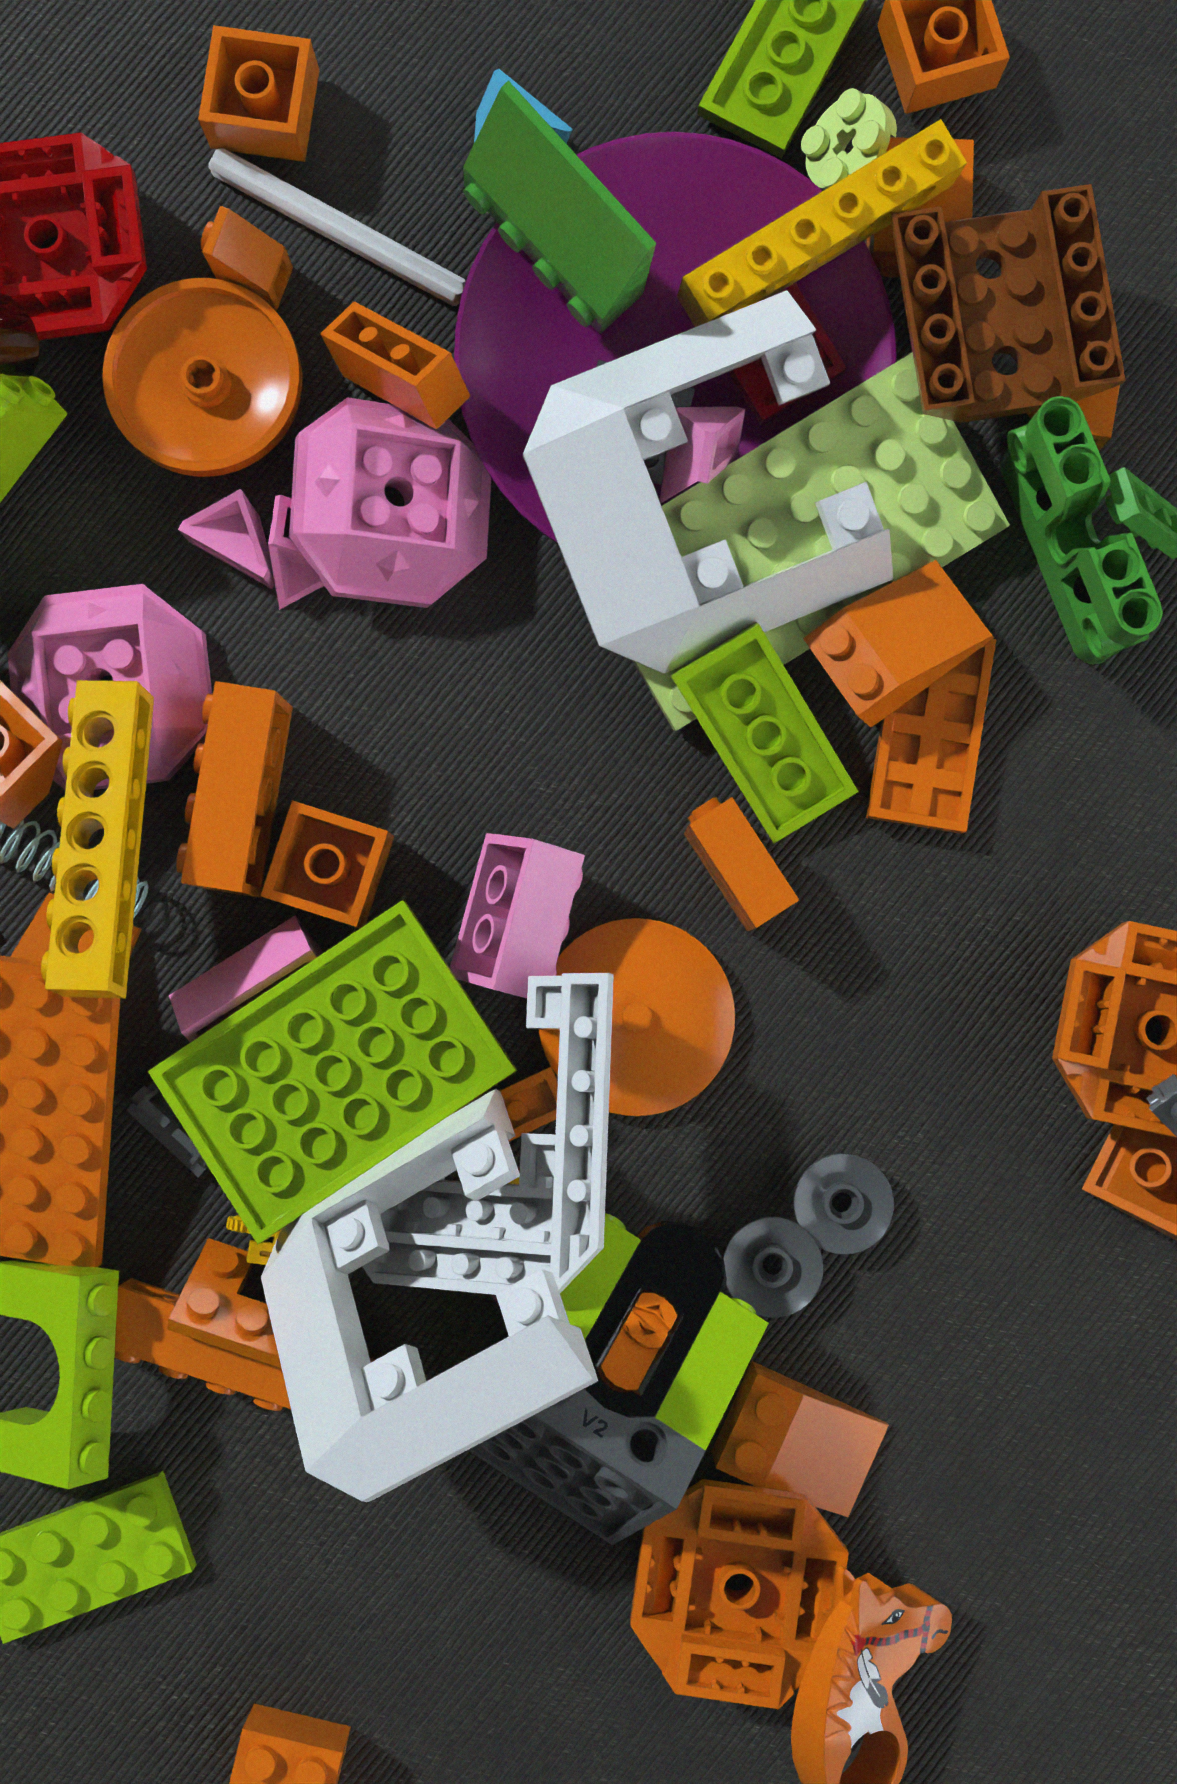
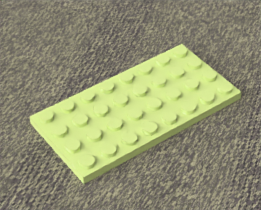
M913 352L727 465L708 484L700 482L662 505L681 557L726 539L742 584L745 586L831 551L832 547L815 502L867 482L884 530L890 529L893 580L764 632L783 665L809 650L810 648L803 638L842 608L934 560H937L940 566L944 567L1010 526L954 421L923 414ZM633 661L673 730L677 731L697 719L671 678L672 674L688 664L667 673H661Z

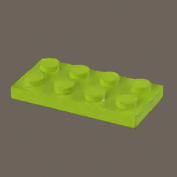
M755 0L698 105L697 115L782 159L867 0Z
M757 622L671 675V678L773 843L778 842L858 792Z
M163 1471L0 1533V1637L3 1644L193 1572L197 1564Z

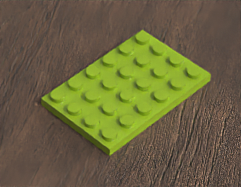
M402 900L150 1069L148 1073L258 1245L425 1131L515 1073L517 1069L407 902Z

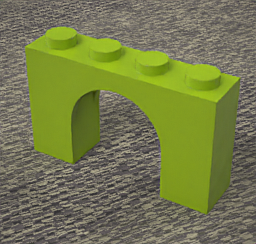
M23 1259L0 1262V1315L28 1320L40 1326L53 1343L60 1372L57 1397L49 1412L23 1407L0 1413V1472L68 1490L108 1478L119 1271L99 1267L54 1265Z

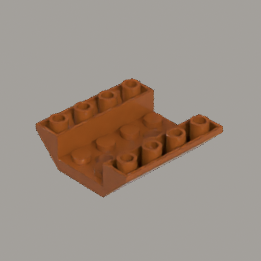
M1092 184L1042 191L1032 209L949 222L944 221L942 206L891 214L890 220L923 414L964 423L1037 412L1042 404L1052 397L1063 396L1077 402L1119 386L1126 381ZM983 258L994 260L1000 267L1001 275L995 279L984 278L978 273L976 262ZM1000 353L1010 355L1017 364L1016 373L1012 375L998 373L993 367L992 357Z

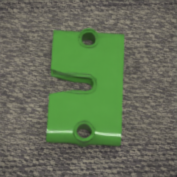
M1052 397L1042 404L1027 425L1008 432V449L1001 458V474L1074 653L1084 663L1100 664L1123 649L1148 640L1149 633L1160 624L1163 611L1133 534L1109 535L1102 541L1098 539L1091 516L1099 507L1101 500L1105 498L1111 480L1078 403L1068 397ZM1037 495H1046L1050 498L1052 506L1047 511L1041 509L1037 504ZM1075 583L1086 587L1091 599L1090 603L1081 602L1076 598L1073 591Z

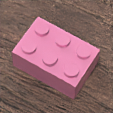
M486 833L450 969L456 978L496 991L527 998L528 976H556V962L561 943L569 931V913L573 898L583 878L582 865L585 855L536 839Z

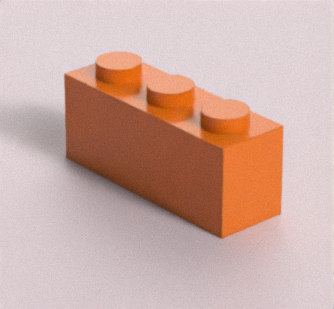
M355 301L320 333L343 377L436 430L471 397L451 352Z

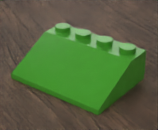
M508 80L500 88L463 166L464 195L477 212L482 215L488 212L500 225L498 228L499 234L512 250L518 253L522 249L535 263L532 268L539 280L550 290L557 287L569 300L567 307L573 317L584 327H588L591 324L601 334L643 295L656 242Z

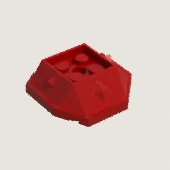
M83 133L0 143V334L11 343H20L109 331L147 270L136 174L132 166L117 155L111 154ZM58 237L51 247L41 248L48 238Z

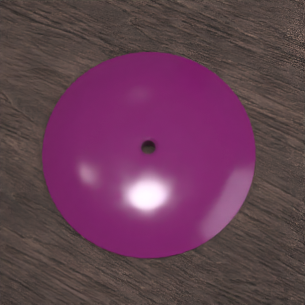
M686 132L645 133L618 138L576 154L656 242L643 295L601 334L591 324L588 327H584L573 317L567 307L569 300L557 287L550 290L539 280L532 268L535 263L522 249L517 253L506 244L499 234L498 228L500 225L497 222L482 243L470 268L463 289L455 329L454 360L471 396L461 405L462 415L472 443L485 469L499 490L525 519L557 543V540L523 457L524 450L551 385L596 368L598 359L610 362L695 328L677 298L682 277L822 192L810 179L787 163L757 148L734 140ZM864 241L795 282L847 367L844 374L832 380L826 387L814 391L761 425L728 372L692 386V388H695L690 407H740L745 409L738 456L734 461L896 362L895 329L889 299L880 272ZM697 481L688 488L684 489L683 491L664 501L663 503H661V506L700 482ZM653 483L660 501L662 485Z

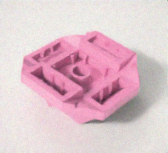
M347 397L300 431L295 438L289 537L303 557L321 577V582L331 596L428 608L487 559L491 476L485 469L473 443L449 419L436 430L394 405ZM385 487H393L400 491L404 498V506L399 507L391 504L385 496Z
M144 584L45 595L7 653L11 691L63 740L53 780L64 790L66 789L67 777L64 774L62 762L65 749L70 747L72 727L68 720V705L71 698H75L77 680L99 681L104 676H112L113 681H138L154 697L146 783L169 781L195 752L198 744L205 742L208 724L203 723L202 710L206 695L212 694L206 634ZM109 730L101 736L98 747L105 746L111 741L114 730ZM109 779L99 782L94 790L108 788Z

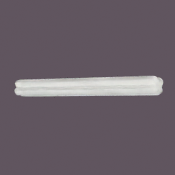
M218 148L214 152L209 162V169L214 177L452 306L459 305L466 283L464 278L228 150Z

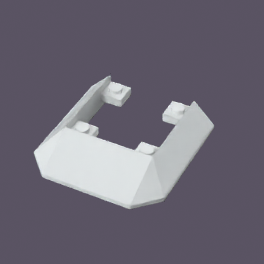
M788 291L551 385L524 450L523 457L598 646L658 672L667 673L693 662L755 622L761 626L764 632H767L893 580L890 529L884 530L867 482L815 502L832 547L831 551L743 586L726 539L681 557L644 460L688 442L671 395L758 359H762L778 405L807 395L830 384L812 335L816 328Z
M562 973V976H528L526 1028L560 1030L556 1134L521 1133L519 1185L506 1184L475 1201L465 1196L461 1181L444 1180V1177L381 1213L380 1217L390 1251L362 1266L373 1283L496 1295V1293L543 1268L553 1273L559 1293H561L604 1248L614 974Z
M497 1089L492 1090L446 1117L281 1229L261 1275L305 1472L363 1502H370L598 1381L581 1328L569 1323L554 1275L543 1268L496 1293L509 1337L428 1381L425 1378L418 1349L407 1344L370 1362L348 1274L390 1251L380 1214L456 1170L465 1196L475 1201L520 1177L508 1141L515 1137V1133L502 1094Z

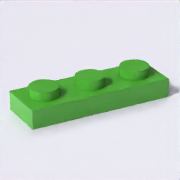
M1125 467L1109 474L1111 480L1109 490L1111 494L1105 497V501L1115 523L1126 525L1135 537L1141 536L1144 538L1151 549L1158 548L1171 559L1177 558L1176 507Z

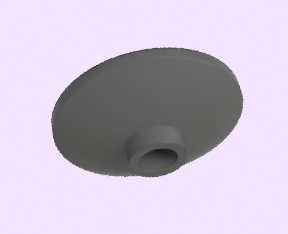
M838 1153L825 1156L810 1165L797 1183L794 1193V1213L797 1223L805 1228L815 1239L818 1247L835 1254H854L864 1251L883 1237L892 1220L894 1198L889 1181L876 1165L858 1155ZM841 1192L847 1193L850 1199L848 1207L844 1210L834 1209L832 1205L834 1196Z
M763 1217L745 1224L732 1236L723 1256V1276L732 1297L750 1304L755 1309L756 1315L774 1318L784 1317L803 1309L814 1298L823 1277V1260L815 1239L801 1225L781 1217ZM769 1255H776L781 1259L782 1264L777 1270L770 1271L763 1266V1260Z

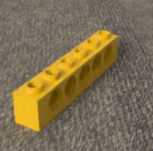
M940 119L683 276L677 298L694 326L697 327L772 297L890 225L892 213L912 211L952 187L967 162Z
M77 680L75 698H71L68 705V720L72 727L70 747H67L64 751L62 762L63 771L67 777L65 797L59 800L57 808L61 837L60 846L55 849L52 857V871L56 878L54 899L49 901L46 913L47 924L51 933L49 951L44 953L41 961V974L45 981V989L64 997L126 999L154 697L138 681ZM109 730H114L111 741L105 746L98 747L101 736ZM109 779V786L105 793L94 798L93 793L96 785L102 780ZM104 828V836L100 844L89 849L88 843L91 835L95 831ZM98 879L99 888L97 893L92 898L84 901L83 893L85 887L92 880ZM93 930L94 939L92 945L86 951L79 953L78 943L81 936L87 931Z

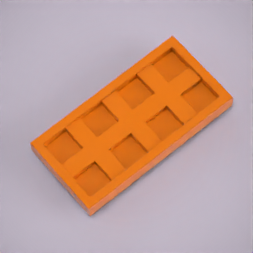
M996 639L989 641L881 720L866 818L959 834L967 832Z

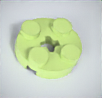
M854 88L844 91L839 99L822 114L816 125L810 127L802 138L801 149L806 154V169L811 181L822 190H825L886 153L890 143V134L896 138L897 124L892 111L873 95L861 93ZM853 138L852 145L854 147L849 153H846L845 148Z

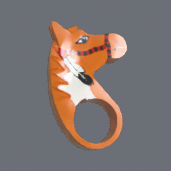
M843 1566L838 1568L834 1610L822 1628L811 1652L794 1707L791 1731L792 1758L802 1784L900 1783L907 1763L908 1743L892 1695V1686L899 1677L912 1667L919 1654L933 1653L946 1642L952 1626V1614L947 1606L913 1584L908 1583L891 1588L870 1573L855 1579L851 1572ZM864 1735L857 1756L842 1773L844 1765L851 1754L852 1746Z

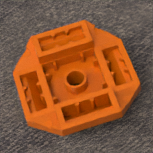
M1126 921L1070 961L1052 1059L1085 1117L1088 1119L1176 1137L1150 1110L1149 1107L1151 1105L1146 1099L1154 1093L1151 1089L1153 1086L1159 1085L1173 1074L1177 1076V931ZM1152 1017L1156 1018L1162 1026L1161 1038L1155 1044L1148 1039L1145 1031L1146 1024Z
M702 1479L686 1490L676 1510L643 1528L630 1615L631 1628L658 1665L662 1675L675 1694L779 1709L795 1694L794 1691L799 1688L816 1640L834 1610L837 1570L840 1566L847 1569L849 1552L845 1544L805 1494ZM735 1574H744L751 1578L749 1584L741 1590H732L725 1586L726 1581Z

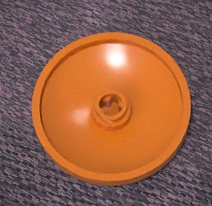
M191 278L175 281L153 290L138 300L121 318L111 335L105 352L103 389L113 420L138 452L151 462L172 472L189 476L211 477L236 472L252 465L267 455L281 441L290 428L299 407L302 392V368L298 350L290 331L275 309L264 299L249 289L229 281L213 278Z
M640 918L621 919L602 924L585 932L567 946L557 958L556 976H562V973L614 974L609 1090L610 1113L625 1116H647L675 1109L697 1096L716 1077L727 1058L735 1029L734 1000L728 979L714 955L695 937L678 927L661 921ZM539 1029L545 1056L551 1068L558 1076L560 1030Z

